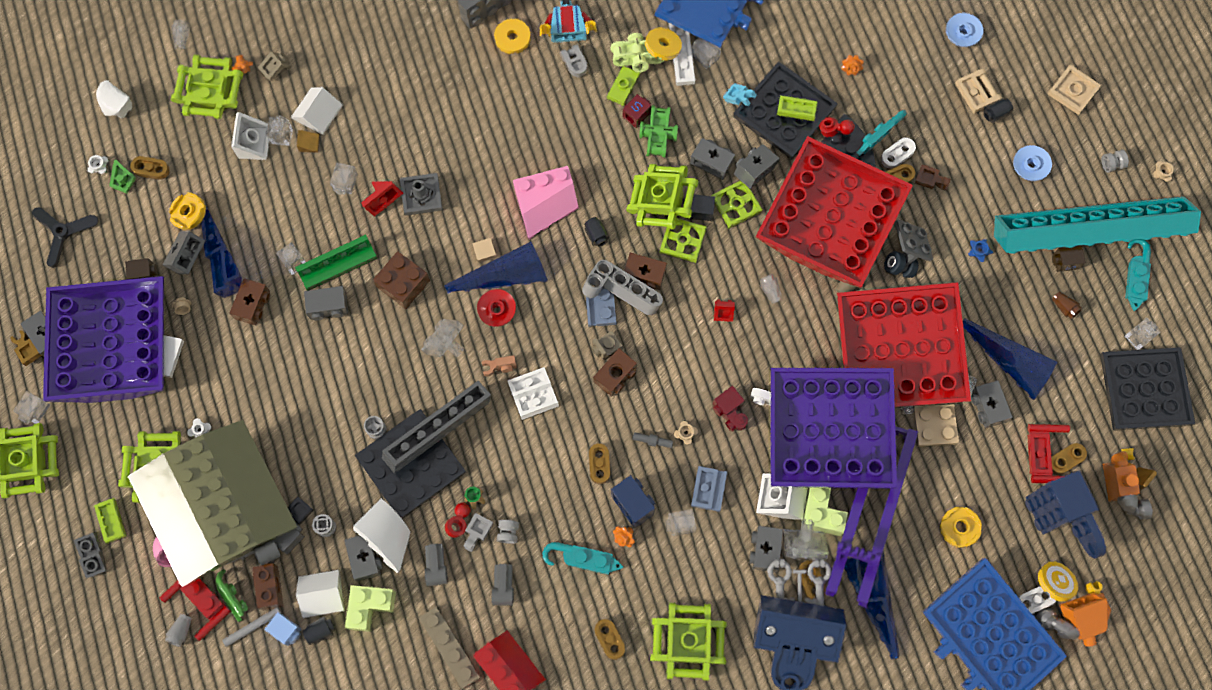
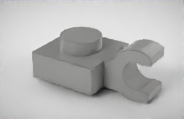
M475 513L465 530L466 533L470 534L464 544L465 549L472 552L478 539L484 542L493 526V522Z

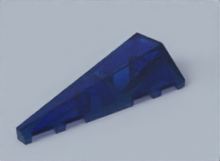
M206 207L205 216L201 221L203 239L205 240V257L211 262L214 294L226 298L238 292L242 276Z
M529 242L444 285L447 293H451L453 291H470L471 289L508 287L515 284L526 285L532 282L544 283L548 279L532 242Z
M964 318L963 328L972 336V339L985 349V352L1005 373H1008L1016 381L1019 387H1022L1029 394L1032 400H1035L1058 362Z
M883 551L868 604L864 609L880 634L881 641L884 642L888 649L890 658L897 659L900 657ZM847 557L844 569L850 583L853 584L859 595L868 562Z

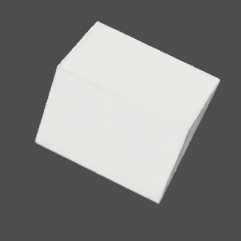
M323 87L311 88L291 118L323 135L343 105Z
M240 112L236 113L231 148L238 159H267L271 124Z
M340 570L298 577L296 597L303 618L345 611Z

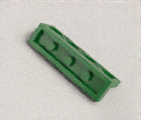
M363 235L295 267L301 277L306 290L309 291L378 258L367 235Z

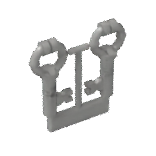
M775 559L769 565L767 573L769 578L776 584V598L787 599L784 598V584L790 579L793 572V574H798V601L802 602V574L808 573L809 578L816 584V598H805V602L824 606V584L830 579L832 572L830 565L824 559H814L807 571H792L790 565L784 559ZM779 565L780 567H785L786 575L784 577H775L773 574L774 567H779ZM819 565L820 567H825L826 575L824 577H815L813 575V568L819 567Z

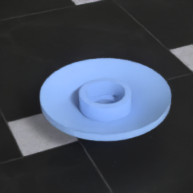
M959 13L949 19L946 25V34L954 44L970 47L980 41L983 35V26L975 16L968 13Z
M1029 145L1017 151L1014 156L1013 165L1015 171L1022 178L1029 181H1039L1050 173L1052 161L1044 149Z

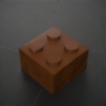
M397 251L374 277L373 282L379 290L404 309H407L430 282V278L427 272Z

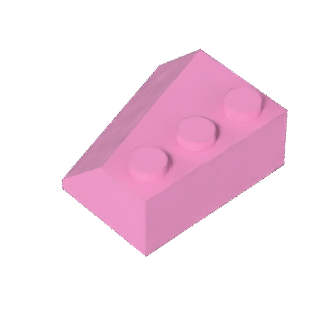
M568 166L513 180L528 240L541 230L544 231L549 228V225L557 220L560 221L579 209Z

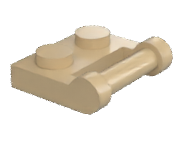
M984 68L957 79L955 82L973 114L983 110L985 106L1003 99L986 76L987 72ZM977 79H980L991 98H988Z

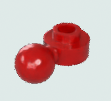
M829 117L821 121L819 128L823 136L832 137L839 131L844 135H849L854 131L855 126L851 120H844L838 123L835 118Z
M460 502L455 506L454 512L456 516L451 517L445 523V531L452 538L460 537L467 528L463 518L469 516L471 509L465 502ZM452 525L456 527V531L452 529Z

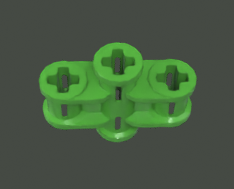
M652 105L650 124H645L644 121L640 123L639 138L649 137L647 156L659 155L665 158L667 139H672L674 142L677 140L678 125L668 126L671 107H667V109L656 108L655 105Z

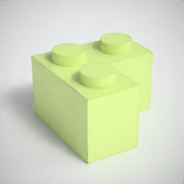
M808 488L804 516L800 528L841 536L844 533L848 513L828 508L831 488Z
M351 586L345 628L370 632L373 611L393 613L396 592L392 589Z

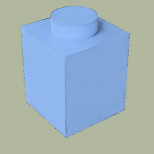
M277 612L264 630L284 645L289 646L290 643L293 644L297 641L301 628L286 616Z

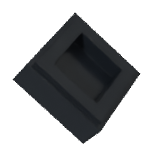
M298 496L288 506L294 521L299 525L313 512V509Z

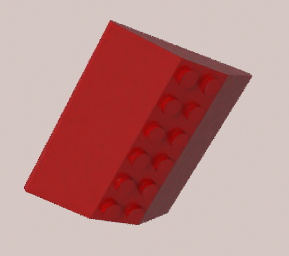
M807 136L755 238L789 259L824 276L862 288L913 185Z
M958 282L837 293L843 368H894L895 407L971 402Z

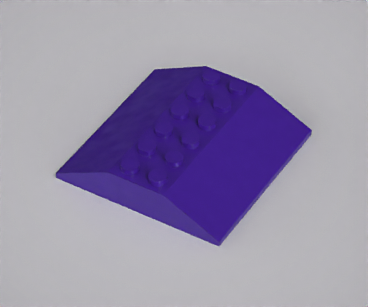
M163 276L46 287L44 402L96 403L118 401L164 391Z
M771 368V487L897 488L894 368Z

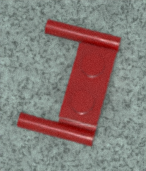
M1028 424L1029 434L1027 437L1029 468L1032 475L1031 483L1047 484L1064 477L1052 476L1049 432L1069 433L1070 425Z
M201 578L181 587L179 580H177L159 597L162 602L166 603L178 590H181L199 611L210 620L194 635L198 641H201L231 612Z

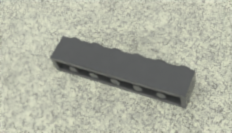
M478 380L382 450V459L395 474L487 406L490 402L491 394Z

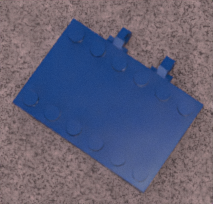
M662 0L655 12V16L721 48L733 26H738L745 30L748 29L752 18L743 14L742 10L747 2L751 0ZM752 0V1H754V2L759 3V4L762 5V3H763L764 0Z
M982 558L922 611L943 637L940 639L942 644L934 651L938 658L944 659L951 652L954 655L957 654L969 668L968 674L970 677L961 684L965 690H974L976 687L979 689L984 687L986 690H1031L1067 657L986 558Z

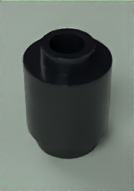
M1008 98L999 99L985 106L984 117L987 121L995 123L1009 116L1013 112V105Z
M593 217L584 223V230L593 246L601 247L608 242L607 240L610 236L601 220Z
M322 617L307 625L306 629L302 630L309 645L313 643L316 645L333 636L335 626L330 618L327 620L326 617Z

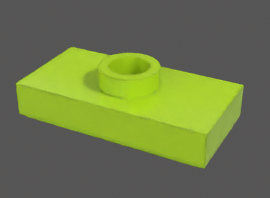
M623 66L607 95V99L624 106L640 73Z
M780 95L777 115L814 121L818 101Z
M115 498L94 505L105 543L108 544L127 536Z

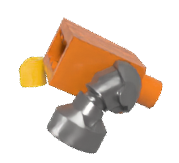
M1134 448L1121 449V452L1111 457L1110 463H1102L1108 502L1118 501V504L1129 515L1137 516L1141 520L1151 519L1152 506L1148 499L1138 500L1137 495L1140 494L1136 466L1127 461L1135 460L1133 456Z
M1098 581L1093 584L1091 582L1086 584L1085 589L1089 593L1088 595L1060 604L1065 621L1059 619L1057 612L1050 608L1041 609L1037 614L1036 620L1045 630H1057L1059 632L1057 634L1062 638H1079L1083 640L1085 646H1095L1097 644L1096 635L1106 632L1107 622L1111 613L1107 598L1100 592L1102 584Z

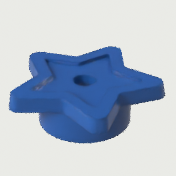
M986 239L977 242L970 241L972 249L968 256L977 257L980 262H983L986 255L993 253L989 249Z

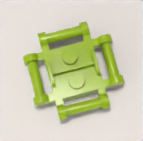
M193 55L192 67L178 65V77L171 101L184 104L182 107L183 116L201 115L221 119L226 108H237V95L240 80L243 79L244 73L240 70L231 71L232 58L225 57L224 59ZM201 64L224 66L223 70L200 68ZM186 75H188L186 84L187 94L186 96H182Z
M650 164L648 172H644V175L634 176L633 192L626 211L631 214L638 213L636 220L638 227L648 225L675 229L677 216L691 217V205L695 188L698 187L699 181L694 178H685L688 174L687 166L667 167ZM683 186H688L683 208H681L684 192L682 191ZM646 213L668 215V219L646 218Z
M42 423L14 429L0 428V495L3 499L10 498L11 495L32 492L37 494L44 493V477L59 476L56 453L58 436H42L44 433ZM33 434V436H26V437H19V438L9 439L10 437H13V436H21V435ZM43 444H48V469H45L46 462ZM34 479V484L9 487V482Z
M139 431L137 435L138 447L122 446L123 465L118 487L133 488L128 478L131 470L132 454H137L134 459L133 472H135L161 454L181 445V432L147 433L146 431ZM147 441H172V446L147 447ZM134 490L132 492V502L140 503Z
M669 602V618H652L654 635L651 661L667 662V679L686 677L702 678V680L709 681L710 664H726V658L724 657L725 628H727V621L711 620V604L694 606L675 605L674 602ZM675 613L704 614V619L675 618ZM663 625L668 626L667 655L661 654ZM711 628H716V657H710ZM674 662L703 663V669L674 668Z

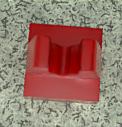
M717 299L714 307V321L733 322L735 302Z

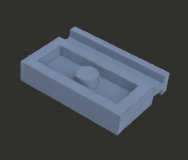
M603 288L597 297H586L588 327L616 325L614 294Z
M698 466L691 507L720 512L727 471Z

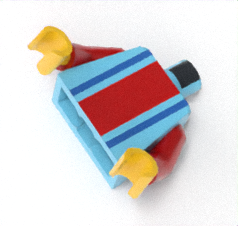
M561 0V6L554 7L553 13L549 14L544 24L540 25V36L548 34V37L551 36L552 42L586 40V34H589V31L597 32L596 22L592 21L585 12L581 11L578 5L572 6L571 0Z

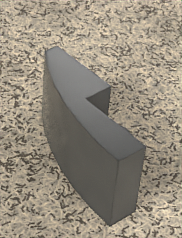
M96 532L74 540L81 558L79 562L86 579L107 571Z

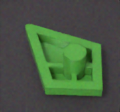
M114 160L109 186L128 194L136 177L117 160Z

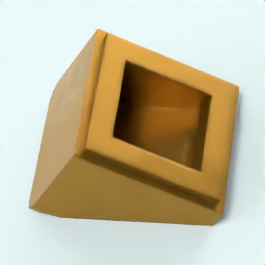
M298 130L297 148L299 152H318L320 135Z
M1142 467L1136 468L1139 489L1142 490L1150 484L1157 475L1155 470Z

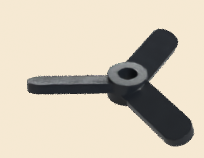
M37 207L32 210V216L54 235L47 259V265L51 268L58 265L64 241L71 234L94 227L99 222L97 216L89 215L63 224L59 223L42 208Z

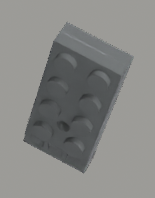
M512 0L457 1L461 19L471 29L474 26L480 25L488 16L494 15L501 7L509 5Z

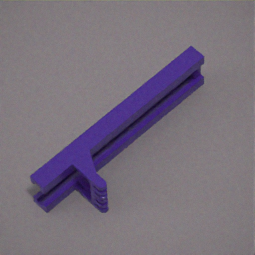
M895 426V434L897 436L902 434L905 440L897 465V488L890 489L872 551L869 550L868 553L865 552L864 548L859 549L856 546L854 549L851 545L869 488L857 489L842 540L838 544L836 560L825 595L834 597V594L837 593L847 557L850 556L868 562L857 598L859 606L867 607L917 439L918 431L907 430Z

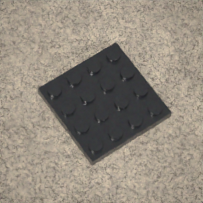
M778 61L754 89L757 96L748 99L750 105L747 106L742 102L733 113V117L787 157L793 159L800 151L807 136L812 137L818 130L821 121L829 117L838 103ZM780 95L818 101L815 120L810 121L777 115Z
M1181 347L1113 351L1100 354L1113 431L1195 425Z
M421 409L355 455L386 501L401 519L408 516L467 473L443 439L439 440L395 474L382 459V450L427 418Z

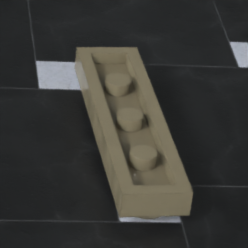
M437 607L419 617V620L462 689L481 678Z

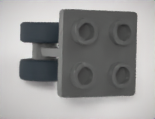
M898 219L895 221L903 253L897 251L889 253L885 259L884 268L887 273L898 275L903 272L904 278H913L919 268L917 258L919 257L927 261L933 260L932 250L925 229Z

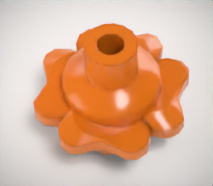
M243 55L235 56L237 62L231 70H240L244 74L249 72L253 62L244 60Z
M849 55L847 59L842 61L843 66L841 69L847 75H857L859 71L863 70L862 65L864 61L859 59L858 55L854 57Z
M617 526L613 531L615 535L614 540L619 546L631 547L635 543L631 527Z

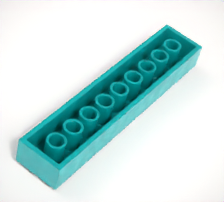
M1183 196L995 216L994 238L1006 253L1015 254L1018 251L1034 252L1037 249L1053 250L1057 247L1073 248L1076 245L1092 246L1095 243L1111 244L1115 241L1131 242L1134 239L1150 240L1154 237L1188 236L1199 232L1201 211Z

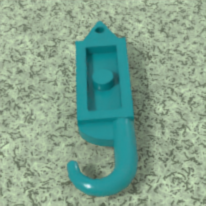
M901 110L885 124L881 122L874 129V134L869 133L862 140L864 144L856 153L860 156L870 151L907 115V111Z
M1134 239L1128 244L1129 249L1135 243H1139L1143 247V255L1133 257L1128 266L1125 299L1129 300L1133 311H1136L1148 298L1151 246L1144 239Z
M551 542L544 547L542 552L544 561L551 566L554 565V562L550 561L548 553L551 550H558L563 552L565 564L571 567L605 575L623 569V566L613 557V554L580 546Z

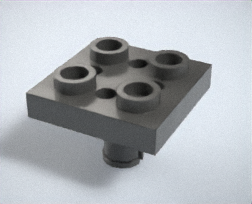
M438 173L400 178L405 216L443 210Z

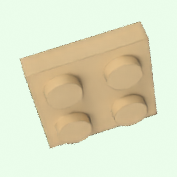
M1069 65L1050 89L1048 95L1079 115L1101 85L1072 65Z
M954 404L913 407L915 430L918 431L917 447L957 445L959 443Z

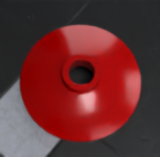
M501 289L487 291L478 301V315L489 326L500 327L506 325L515 315V300L508 292ZM497 307L501 309L498 313L494 312V309Z

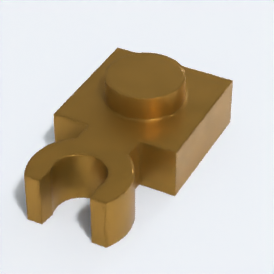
M20 330L21 338L19 340L13 336L10 339L18 346L14 351L21 363L28 366L42 355L39 354L28 335Z

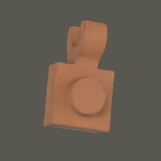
M514 355L495 358L493 361H482V366H490L488 371H483L484 376H491L495 370L506 373L517 368Z

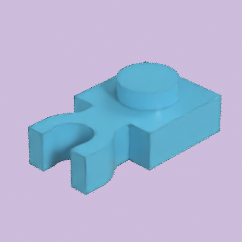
M734 83L723 98L728 103L739 105L743 102L749 106L750 101L748 99L750 97L755 98L757 95L754 90H748L746 86Z

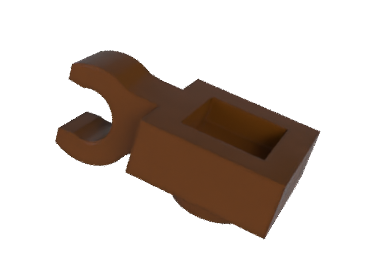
M922 164L915 184L933 189L934 185H936L939 189L947 191L951 179L938 175L940 170Z

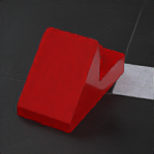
M392 181L371 182L375 192L362 201L361 204L374 217L403 194V191Z

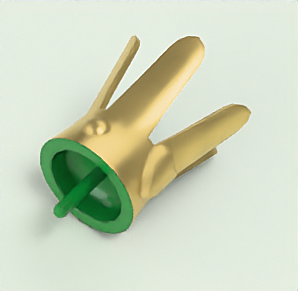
M474 486L469 487L465 491V503L469 501L472 509H476V502L485 504V499L481 496L483 490Z

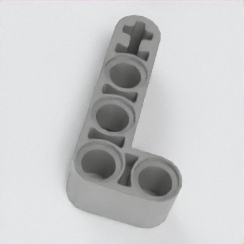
M607 260L597 262L582 288L584 295L589 298L597 297L601 290L605 288L646 315H654L663 302L660 293Z

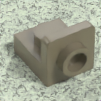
M271 51L258 66V69L268 80L273 81L283 68L290 69L292 66L288 62L289 59L281 52Z
M610 331L598 340L596 338L592 340V351L597 357L600 356L603 361L613 355L619 348H623V345L613 331Z

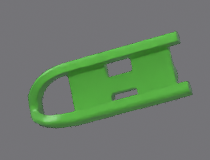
M223 569L217 574L216 587L239 623L243 620L241 617L244 616V612L248 608L243 600L239 601L235 598L234 595L237 594L234 585L232 583L224 584L222 577L226 570Z

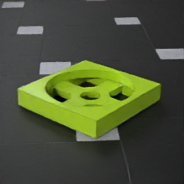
M742 181L711 195L715 197L714 204L729 229L763 211L751 189ZM734 190H741L747 194L740 196ZM726 193L730 201L722 206L720 200ZM739 200L741 204L734 206L733 202ZM752 200L753 209L747 213L744 204ZM737 210L740 217L737 219L730 218L727 212Z
M676 218V227L683 225L682 231L675 233L671 232L672 229L666 228L659 253L696 263L707 226ZM691 228L698 233L699 239L690 236ZM685 236L687 241L681 242L680 237ZM667 239L676 241V251L670 250L667 245ZM687 245L697 247L691 254L683 253Z

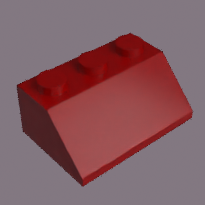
M508 630L473 654V657L499 690H534L546 680Z

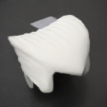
M107 80L100 83L96 96L104 115H116L120 118H125L127 112L132 110L130 97Z

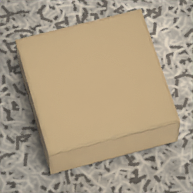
M491 238L472 243L478 263L496 257Z

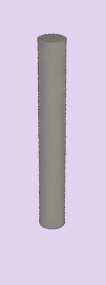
M276 607L222 640L226 647L271 621L277 612L281 613L280 609Z

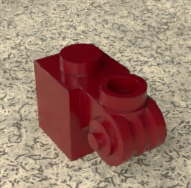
M733 385L714 399V407H712L719 417L722 416L727 420L725 424L731 432L744 430L748 423V418L745 414H737L736 412L744 405L745 400Z

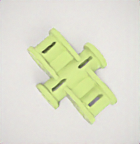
M633 33L628 36V41H617L610 47L611 52L614 54L613 64L615 66L632 65L635 72H644L649 68V64H660L665 61L661 60L662 58L658 56L656 59L647 51L645 47L646 40H644L643 35L640 33Z

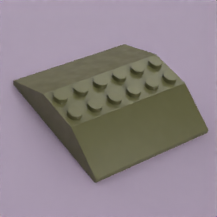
M243 420L207 432L161 454L128 475L181 587L248 554L253 549L298 528Z

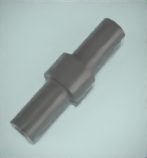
M634 432L633 440L648 443L649 446L656 447L658 445L672 448L673 440L659 438L655 434L645 435Z

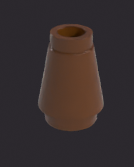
M1060 291L1052 298V301H1054L1066 318L1073 319L1082 310L1079 302Z

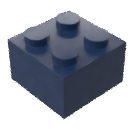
M630 475L611 488V497L635 529L654 515V505L656 503L649 494L647 496L642 490L644 487L639 479H633Z

